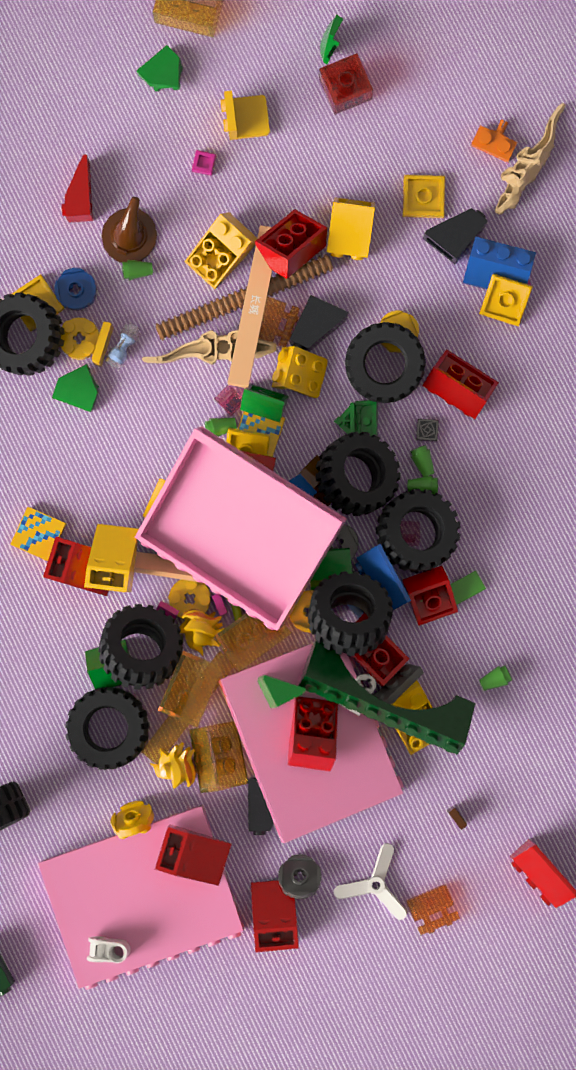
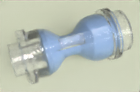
M131 323L123 325L120 341L117 346L111 348L109 353L105 355L107 357L105 362L117 370L125 365L124 362L127 359L129 347L135 344L138 338L142 336L139 333L140 329Z

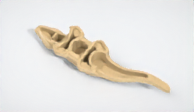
M561 103L550 116L543 138L533 148L525 147L517 154L518 161L516 164L502 172L501 179L506 181L508 185L495 208L496 214L502 215L505 210L516 208L522 191L536 179L542 167L545 166V162L550 157V152L554 148L556 124L561 113L564 111L565 103Z
M213 330L202 334L198 340L186 343L168 354L157 357H142V360L145 363H170L183 358L196 357L211 365L216 363L217 360H229L232 362L238 330L231 331L228 335H217ZM259 338L255 358H261L267 354L274 353L276 351V344Z

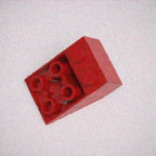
M55 537L43 577L103 596H108L109 590L84 587L91 547Z
M301 696L295 698L289 741L288 766L331 771L336 760L338 703Z
M169 824L155 870L219 886L232 843Z
M279 880L251 882L255 952L299 949L295 898L283 893Z

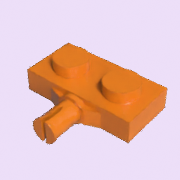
M500 120L496 130H490L480 125L471 146L508 163L517 142L504 135L509 123L507 121L504 123V120Z

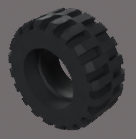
M24 293L4 295L5 300L0 299L1 370L21 376L23 374L31 376L35 372L41 373L45 371V366L51 367L54 364L52 359L59 357L61 352L58 349L64 345L61 335H64L65 332L64 328L59 325L62 324L61 317L56 315L57 311L48 305L47 302L33 295H26ZM27 315L32 317L36 323V340L29 350L16 354L8 344V331L15 320Z
M389 322L372 324L362 329L352 339L347 349L345 358L347 377L353 388L360 395L371 401L379 403L399 401L409 396L419 386L424 376L426 366L424 349L417 336L400 324ZM381 343H390L397 346L405 358L403 373L398 379L390 383L375 381L370 377L365 367V359L368 352L375 345Z
M357 431L351 432L332 442L319 456L321 460L316 465V469L319 472L315 474L316 481H320L318 489L320 492L323 491L325 494L324 500L326 502L330 501L332 503L331 507L336 511L342 509L341 512L345 515L351 513L353 516L367 515L386 505L387 502L392 500L394 493L397 492L399 484L396 482L401 479V473L397 471L400 468L399 461H395V452L388 449L389 444L386 441H379V436L374 434L370 437V433L364 431L361 433ZM347 457L358 458L369 468L372 483L368 492L354 488L347 480L344 471Z
M412 489L410 492L405 491L383 508V512L377 520L379 526L376 527V534H379L377 543L382 545L392 565L397 564L399 569L404 571L410 570L414 573L419 571L425 572L447 561L451 557V553L456 551L458 547L456 542L460 540L461 536L458 533L461 524L460 521L456 522L455 517L458 516L456 510L452 511L450 509L452 504L448 500L445 502L441 500L443 497L441 494L436 493L433 495L431 494L432 491L428 489L423 491ZM419 512L431 520L435 528V540L431 547L425 550H417L405 542L400 527L401 521L406 514Z
M347 571L340 572V575L332 574L328 577V580L325 578L319 582V586L315 587L308 614L309 629L315 635L318 643H324V648L329 651L333 649L336 654L347 653V656H354L355 653H359V655L367 654V650H375L385 640L393 616L392 599L388 597L389 593L386 588H381V583L376 579L374 581L371 580L369 575L365 574L362 576L359 575V572L354 571L352 574L347 573ZM339 605H353L363 610L368 619L362 622H348L336 616L332 609Z
M135 604L134 608L128 605L123 607L122 612L117 610L113 613L112 618H109L105 623L99 643L100 663L104 664L103 669L106 674L111 673V679L115 682L121 681L124 687L128 688V685L134 686L135 690H140L142 686H145L146 689H152L155 683L157 686H160L165 682V679H169L177 668L183 651V636L180 634L181 629L179 625L173 624L175 619L171 615L167 617L165 611L161 608L156 610L153 609V605L149 604L147 607H142V604ZM132 634L149 636L158 644L160 654L149 660L136 659L124 650L121 640Z
M104 687L85 693L83 697L74 703V707L70 709L68 713L69 719L65 725V728H67L66 739L70 742L71 746L69 747L71 751L77 754V758L80 761L87 763V766L96 767L100 770L116 769L133 761L143 751L145 743L149 738L150 722H148V714L144 710L141 701L137 700L130 692L120 688ZM103 708L118 710L124 715L128 724L126 738L120 745L114 748H102L96 745L89 736V721L95 712Z
M14 781L0 786L1 831L30 815V808L21 788Z

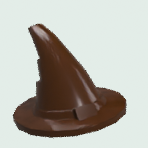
M135 196L131 198L127 208L116 211L109 216L103 225L101 235L103 247L108 255L119 263L127 262V260L142 261L150 255L156 245L157 231L155 223L147 213L139 209L140 199Z

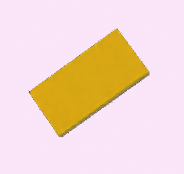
M104 321L91 359L94 365L102 367L114 329L109 322Z

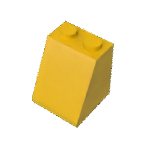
M334 198L327 252L331 253V256L342 258L343 255H350L351 259L363 260L364 257L368 258L375 202Z

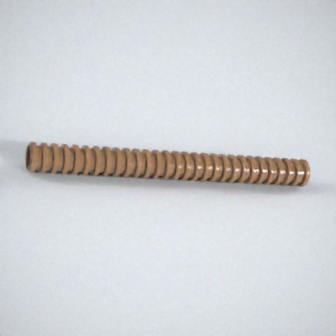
M324 254L322 258L320 256L317 257V260L311 259L310 263L307 262L288 279L278 273L275 274L276 277L271 276L268 295L271 297L273 293L278 294L280 290L283 292L285 288L290 289L292 285L295 287L297 283L303 284L304 280L307 282L309 278L315 279V276L320 277L321 273L327 274V271L332 272L333 266L329 256ZM247 286L244 290L242 288L239 289V292L234 291L232 295L229 293L227 297L222 296L220 300L217 298L215 302L209 301L210 304L204 303L203 307L199 305L197 306L198 309L192 308L190 312L187 310L185 311L186 314L180 313L178 317L175 315L173 319L168 318L166 322L163 320L161 324L156 323L155 327L160 339L164 341L166 337L171 338L173 334L176 336L178 332L183 333L185 329L188 331L190 327L192 329L195 328V325L201 326L202 322L205 324L207 320L213 321L214 317L218 319L219 315L225 316L227 312L230 314L231 310L237 311V308L242 309Z

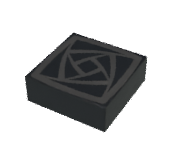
M417 419L416 440L437 442L439 420Z

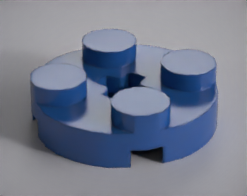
M70 268L61 273V276L56 280L54 292L64 308L77 311L85 309L94 303L97 287L89 273L80 268ZM75 284L81 288L78 294L70 292V289H73Z

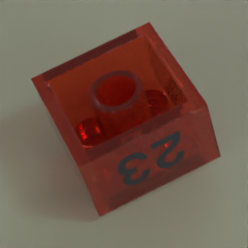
M357 53L319 68V80L334 115L372 100L373 88Z

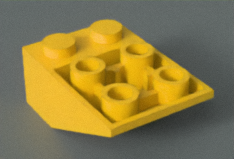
M230 212L222 213L187 257L185 263L211 287L216 289L255 246L257 237Z
M97 524L87 564L84 587L132 592L138 539L135 536L139 529Z
M417 680L392 704L397 707L414 710L433 708ZM395 728L410 755L429 745L424 740L407 735L405 732Z

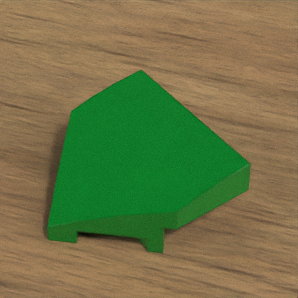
M337 14L327 26L320 43L321 57L326 65L340 44L339 41L334 39V36L343 18Z
M168 45L136 70L138 76L150 87H153L155 92L163 88L180 90V75L183 67L180 57Z
M88 364L59 377L52 398L92 412L99 392V386L93 379Z
M371 400L351 402L350 406L334 422L347 434L355 431L358 433L364 431L369 432L370 437L374 434L378 436V402Z

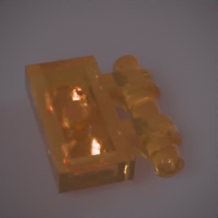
M267 296L259 338L273 342L275 336L281 337L279 346L287 347L294 324L299 319L297 315L300 308L292 306L290 313L284 312L287 303ZM281 318L287 320L283 331L278 329Z
M446 884L406 900L414 921L424 920L425 924L417 927L420 935L428 932L429 934L434 933L435 929L444 925L448 927L454 921L460 919L457 911L450 914L447 911V908L453 906L454 903ZM441 911L443 917L434 921L430 920V915Z

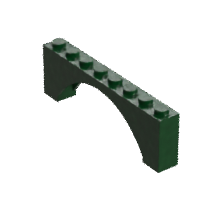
M315 640L311 647L298 685L305 688L307 692L315 693L328 701L338 703L349 710L359 712L370 719L384 723L388 727L396 728L407 735L417 737L428 744L438 746L456 755L466 745L476 704L458 695L451 702L431 709H405L388 704L369 693L354 679L342 661L340 654H336L333 649L329 651L324 648V643L320 644L317 640Z

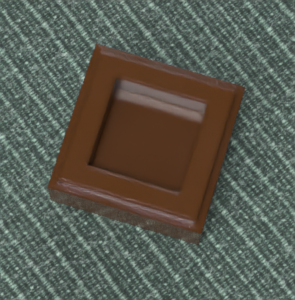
M452 806L446 810L461 830L467 826L466 821L455 807Z

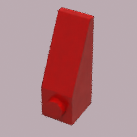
M87 154L82 155L64 196L65 203L61 205L62 215L66 216L69 223L93 221L90 160Z

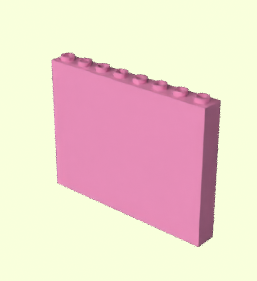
M201 426L195 428L135 538L140 541L142 546L152 548L158 552L157 555L162 559L175 563V567L179 570L187 571L193 575V579L197 582L210 586L211 591L214 593L222 594L228 598L232 605L242 607L249 616L263 621L267 628L278 631L284 626L347 518Z
M313 643L219 680L282 843L294 840L403 794L401 789L403 788L402 780L394 772V760L391 756H388L385 749L387 748L386 740L383 736H380L377 729L379 728V722L363 714L357 716L340 704H338L336 760L331 771L288 766L289 741L295 698L279 707L271 709L257 680L258 677L266 675L298 686ZM342 653L340 655L342 661L354 679H356L357 676L354 671L356 665L352 656ZM306 690L304 694L300 695L301 697L326 700L324 697L307 692Z
M203 805L154 821L150 824L151 829L147 833H139L125 839H120L118 835H114L38 863L79 989L85 987L86 990L94 988L102 980H106V982L114 981L119 978V974L125 972L127 975L134 974L139 971V967L147 965V968L154 967L159 964V960L165 958L168 961L180 957L179 953L188 951V954L200 950L202 945L208 944V946H213L220 943L222 938L229 937V939L240 936L241 932L244 931V925L225 868L219 886L155 870L169 824L214 838ZM101 936L126 940L131 948L130 954L121 963L87 961V956L90 955L91 942H89V937ZM115 946L114 952L116 955L123 956V948Z

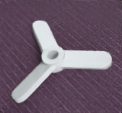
M384 843L381 846L372 876L368 880L339 885L334 889V896L337 899H345L372 893L381 900L395 918L399 920L404 919L407 915L406 908L384 884L394 852L393 846L389 843ZM375 881L380 883V886L376 889L372 887V883Z

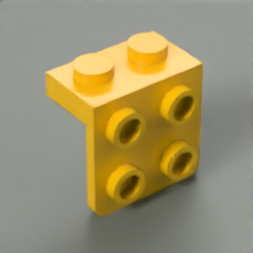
M232 90L224 91L225 99H221L222 112H226L227 119H223L224 132H229V140L268 136L270 134L267 103L264 95L233 98Z
M296 346L282 347L278 354V364L272 376L273 383L271 387L278 390L290 389L311 398H318L328 360Z

